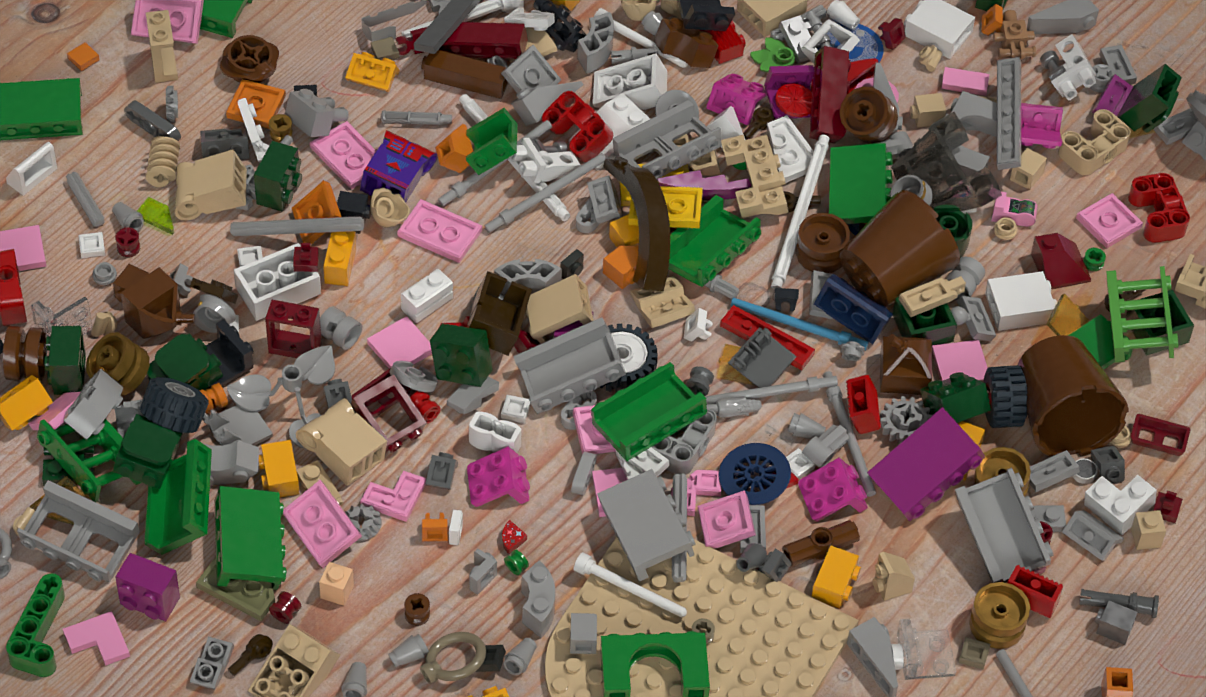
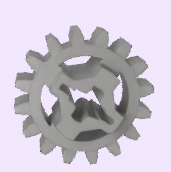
M902 396L899 402L893 398L891 405L886 403L884 410H881L880 414L881 428H883L882 434H890V442L897 439L898 445L933 416L929 414V407L922 408L923 401L915 403L914 397H911L910 401H906L905 397Z

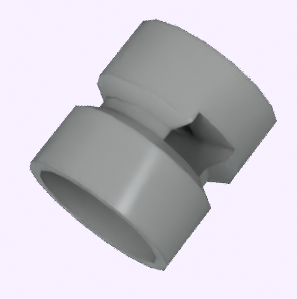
M961 257L959 265L946 278L950 281L962 276L966 282L965 292L959 294L955 300L958 301L961 296L971 297L977 285L980 284L985 276V269L982 264L971 257Z
M331 306L320 317L321 335L326 339H332L333 343L342 349H350L359 339L362 332V324L350 316L347 317L346 313L340 309Z

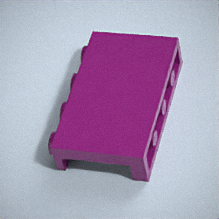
M942 407L871 468L867 474L904 514L908 521H911L913 518H919L925 512V508L932 502L939 501L949 487L960 483L963 475L970 469H976L982 463L985 455L979 446Z

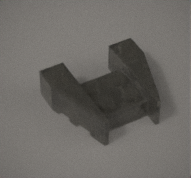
M955 112L934 122L928 128L929 131L921 139H917L913 144L914 146L905 156L902 155L891 166L896 180L909 174L919 177L930 186L932 190L930 207L932 209L939 205L949 204L959 207L960 211L982 207L1002 196L999 185L988 166L966 177L953 156L951 150L969 141L966 130Z

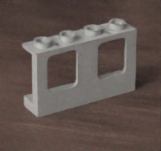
M689 100L612 138L614 156L627 159L628 163L634 167L641 168L635 162L636 159L652 151L658 152L661 155L660 157L642 166V168L649 169L656 179L722 146L721 129L717 127L710 130L695 117L694 104ZM689 132H695L699 136L680 147L672 142Z
M48 480L43 487L45 496L25 529L18 528L17 530L21 543L29 549L34 550V548L42 550L43 554L52 560H57L58 558L65 561V564L73 570L79 571L81 569L88 572V575L96 581L101 582L105 580L110 583L140 532L138 523ZM51 512L74 522V526L61 548L35 536L43 521ZM96 533L119 544L105 569L80 557L91 536Z

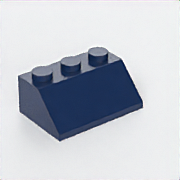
M835 274L826 280L814 302L816 307L872 345L893 316V313L885 306L878 304L864 292L857 290L848 284L846 280L839 278Z

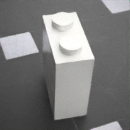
M920 0L913 14H908L904 21V26H906L905 34L906 37L923 46L928 45L930 47L935 45L937 50L942 52L943 56L951 59L973 32L975 17L943 0Z
M1043 271L988 279L985 295L997 331L1053 323L1055 313L1058 312V304L1056 299L1052 298L1051 284L1049 280H1046Z

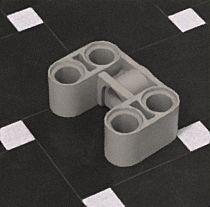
M707 407V414L680 429L685 432L681 438L675 439L669 436L652 446L654 450L669 460V467L666 470L675 474L683 473L685 475L692 471L715 434L717 417L712 409Z

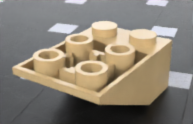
M289 624L251 684L248 692L256 697H309L326 679L340 654L302 629Z

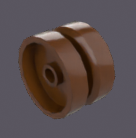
M862 86L852 90L846 95L840 108L841 123L847 131L865 143L884 141L893 133L897 126L898 113L896 106L891 99L874 87Z
M828 213L812 214L805 218L800 224L796 247L798 262L811 272L832 273L842 267L840 252L849 243L850 238L848 225L841 218Z
M9 326L7 328L3 346V371L6 380H20L24 373L26 378L32 375L38 378L39 381L43 380L45 375V356H47L45 328L31 327L27 334L22 327Z

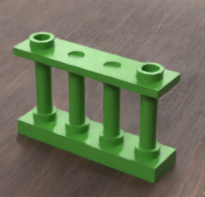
M1160 266V279L1122 282V279L1117 280L1116 270L1106 271L1115 363L1125 362L1124 352H1129V349L1168 346L1169 358H1174V348H1178L1177 333H1172L1167 291L1171 290L1170 275L1166 276L1165 266ZM1161 288L1162 298L1129 301L1119 299V294H1123V291ZM1163 307L1164 317L1135 320L1121 318V313H1125L1126 310ZM1156 327L1166 328L1167 337L1128 340V337L1123 338V333L1127 332V330Z

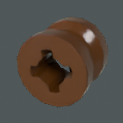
M414 593L406 598L404 602L406 621L414 626L425 624L430 618V601L428 597L420 593Z

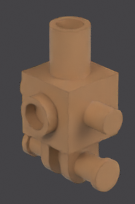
M1005 11L1000 32L993 33V41H1001L1002 48H998V58H1016V56H1019L1020 59H1025L1027 56L1036 57V47H1026L1028 40H1034V31H1027L1025 20H1017L1016 11Z

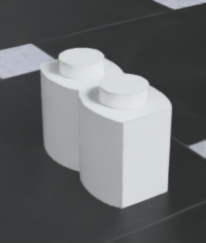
M476 412L469 424V443L481 450H492L493 453L509 446L518 453L521 447V428L513 422L498 420L489 413Z

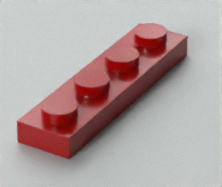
M735 305L730 308L720 321V327L746 341L759 327L762 330L764 328L768 329L772 334V338L796 356L790 365L801 371L815 354L814 348Z

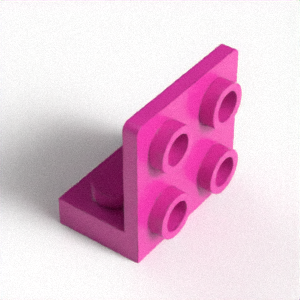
M728 74L714 83L706 109L720 114L732 106L738 121L748 125L751 122L756 103L766 97L767 93L765 88H763L764 86L760 83H750L743 80V77L738 74Z

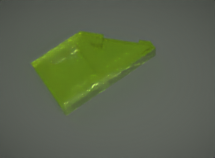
M148 197L137 210L142 214L144 222L173 235L174 227L169 207Z

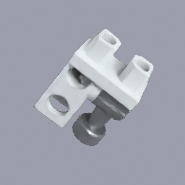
M1073 34L1055 45L1066 63L1061 66L1058 65L1059 57L1055 51H1047L1040 57L1042 66L1045 69H1050L1051 73L1048 76L1053 86L1062 98L1066 97L1068 100L1077 96L1076 88L1082 84L1085 88H1090L1096 84L1094 76L1097 75ZM1074 44V47L1067 52L1063 51L1066 45Z
M523 138L521 145H517V153L509 157L512 162L520 161L518 172L521 177H530L533 183H540L541 180L547 182L562 178L581 166L573 152L568 151L567 144L564 141H556L552 146H543L538 139L530 140V138Z

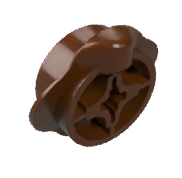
M254 35L240 36L224 48L220 70L223 75L241 83L242 79L261 83L274 74L279 58V50L274 44L267 42L261 37Z

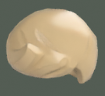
M621 0L625 14L635 21H642L649 12L655 10L657 0Z
M386 188L373 191L370 210L374 220L380 226L390 228L400 224L407 218L410 208L400 194H393L391 190Z

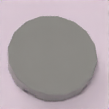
M396 361L393 363L390 374L391 376L394 374L401 384L422 392H433L436 389L438 379L428 369L424 367H419V369L413 368L414 364L408 361Z

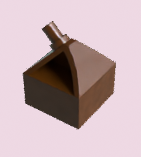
M160 267L121 292L125 322L143 339L174 329L177 325L181 326L182 323H195V314H183L181 311L178 284Z
M894 334L883 336L880 351V392L921 395L920 389L927 387L928 383L932 381L931 339L897 337Z

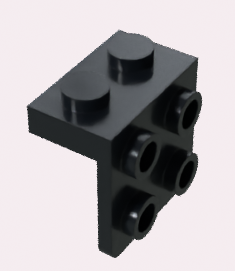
M677 0L685 29L726 31L735 16L734 7L721 6L720 0Z
M222 320L216 324L218 338L206 345L208 349L206 352L209 355L215 354L222 365L219 368L223 377L214 384L220 383L221 386H224L253 369L252 354H254V351L247 341L244 342L240 338L239 332L234 326H230L225 320Z

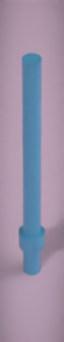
M733 298L731 301V307L735 305L746 312L837 341L839 345L850 341L857 342L865 347V351L869 345L868 341L853 337L852 333L828 329L737 298Z

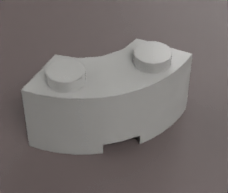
M610 12L589 18V33L584 38L578 40L577 59L586 74L600 68L611 55L614 21Z
M520 259L499 266L494 270V274L507 279L501 294L505 295L512 281L531 288V294L561 281L562 268L540 259H535V262H520Z
M100 369L84 385L77 399L67 409L64 421L86 440L92 434L97 435L105 425L103 423L104 419L123 400L120 396L123 387Z
M240 440L223 446L204 444L212 449L210 486L237 482L243 483L258 473L259 447Z
M539 560L522 575L521 592L527 598V602L523 606L522 623L542 638L549 630L554 619L555 584L551 573Z

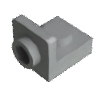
M480 549L474 552L475 567L469 574L470 590L477 595L497 576L496 559L490 553H484Z

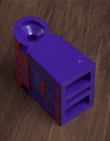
M386 130L383 143L363 171L360 191L372 196L375 189L386 188L391 190L393 194H400L406 203L420 181L421 176H424L434 166L438 158L437 153Z

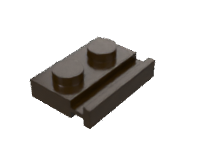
M192 278L190 287L236 304L238 294L231 292L233 287L213 279L210 284Z

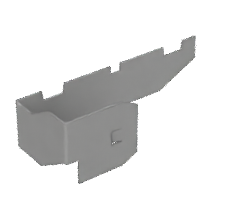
M421 0L417 3L412 1L398 6L397 9L391 8L378 12L373 17H370V15L361 18L362 31L371 42L389 37L395 40V26H389L371 32L369 27L412 14L424 6L427 0Z

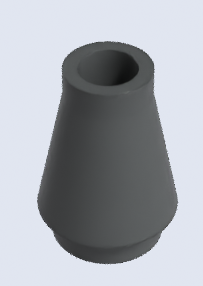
M748 544L736 562L737 568L742 572H747L750 569L763 566L767 557L766 549L760 544Z

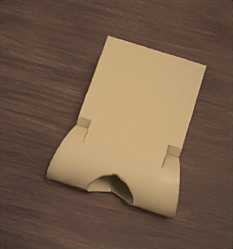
M234 150L196 160L195 164L182 162L177 165L176 184L178 187L175 197V215L178 219L184 221L192 220L200 216L201 213L210 214L246 205L247 169Z
M345 398L328 408L324 415L311 420L295 433L299 443L306 449L316 452L323 463L346 486H349L385 458L387 440L359 414L354 413L351 404Z

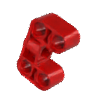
M573 91L562 93L542 115V122L548 120L552 125L550 131L555 135L564 134L573 124L581 129L571 139L569 146L570 150L582 162H588L596 157L613 140L612 129L590 105L585 103Z
M1167 173L1134 178L1128 195V201L1136 207L1153 205L1156 211L1150 213L1147 217L1143 231L1144 238L1152 243L1183 238L1187 231L1190 215L1174 178Z
M14 249L0 251V314L3 326L27 322Z

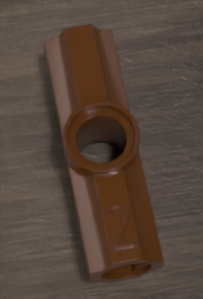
M848 520L830 528L818 527L812 531L811 535L784 545L782 551L792 563L791 567H794L814 558L819 560L825 559L830 546L840 549L858 542L860 535L854 521Z

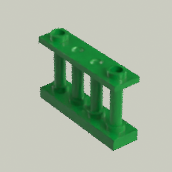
M105 418L103 421L105 425L97 435L92 434L87 440L83 438L67 445L60 437L76 430L68 424L53 430L44 419L41 420L37 433L39 443L51 453L81 487L82 492L88 495L93 502H98L101 486L118 480L123 476L111 471L95 477L89 469L110 460L115 462L123 437ZM95 444L100 445L105 451L84 461H81L75 454ZM130 478L135 485L142 483Z

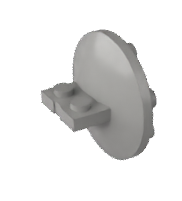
M1195 90L1194 93L1192 92L1187 96L1186 100L1198 121L1183 139L1182 143L1195 153L1201 155L1206 161V94Z

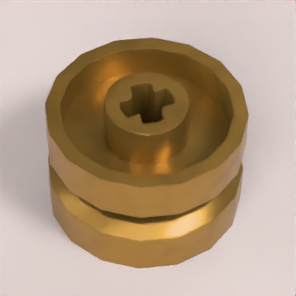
M118 332L109 333L103 336L90 351L86 361V372L89 378H92L102 369L123 387L121 395H126L134 391L142 383L149 368L150 357L146 350L133 343L124 335Z
M1006 447L992 448L983 453L985 457L982 459V463L975 469L974 485L1007 472V469L1012 468L1014 474L1019 472L1024 487H1021L1024 497L1028 495L1031 470L1029 462L1023 454L1015 449Z
M1004 582L990 583L982 587L975 596L969 621L974 637L978 641L991 644L990 647L995 649L1009 648L1017 644L1024 636L1029 617L1030 604L1028 598L1022 590Z

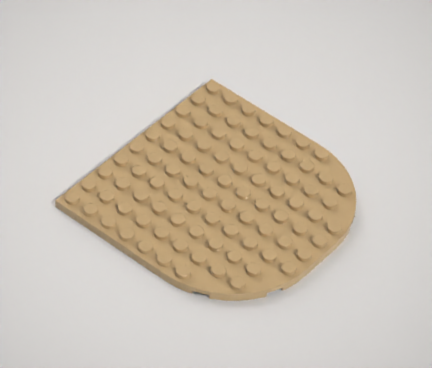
M616 537L598 565L686 608L687 614L685 617H679L591 574L558 622L549 640L545 659L546 687L549 697H603L600 654L601 636L609 634L633 635L635 633L660 634L662 632H670L672 634L686 633L692 631V625L696 620L703 618L710 620L715 626L713 641L706 644L710 681L709 697H814L847 644L849 630L857 627L859 620L780 581H773L756 569L742 572L737 568V560L711 547H706L705 544L695 539L696 545L692 546L695 555L689 557L687 553L686 580L684 582L676 583L673 581L672 557L647 568L648 578L639 582ZM571 613L597 615L596 654H570ZM701 628L700 633H706V629ZM646 657L632 666L630 670V697H682L679 671L667 659Z

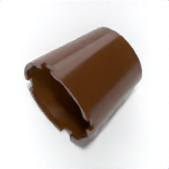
M901 190L899 193L894 194L840 252V261L852 285L857 290L864 292L878 304L887 307L893 304L901 293L929 283L957 267L960 263L958 246L948 228L944 230L936 220L939 215L923 199L910 191Z
M1068 335L1049 337L1037 342L1022 355L1018 366L1021 367L1027 384V415L1034 442L1042 453L1053 457L1067 450L1070 455L1079 453L1081 457L1091 454V450L1103 448L1118 436L1126 424L1124 419L1126 413L1129 412L1128 404L1124 396L1081 340Z

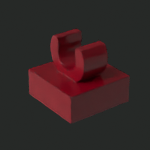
M894 18L890 23L883 22L878 26V29L882 30L883 33L880 39L884 40L887 49L894 50L906 38L902 19Z
M301 243V247H294V272H318L319 248L311 247V243Z
M1168 490L1166 493L1158 492L1153 511L1160 510L1163 520L1176 524L1183 499L1176 497L1177 493Z

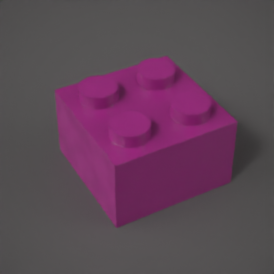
M129 553L115 576L120 604L128 610L142 612L151 619H160L166 622L180 599L176 570L138 555Z

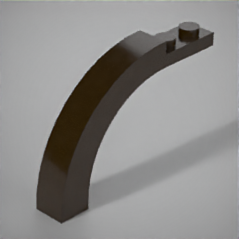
M621 157L605 159L603 168L626 187L633 199L637 213L639 250L633 281L643 290L664 292L670 259V223L662 189L649 169L631 166L627 159Z

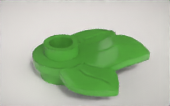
M766 37V49L750 53L754 62L761 64L760 70L763 72H768L770 66H792L795 62L793 51L785 47L783 42L774 38Z

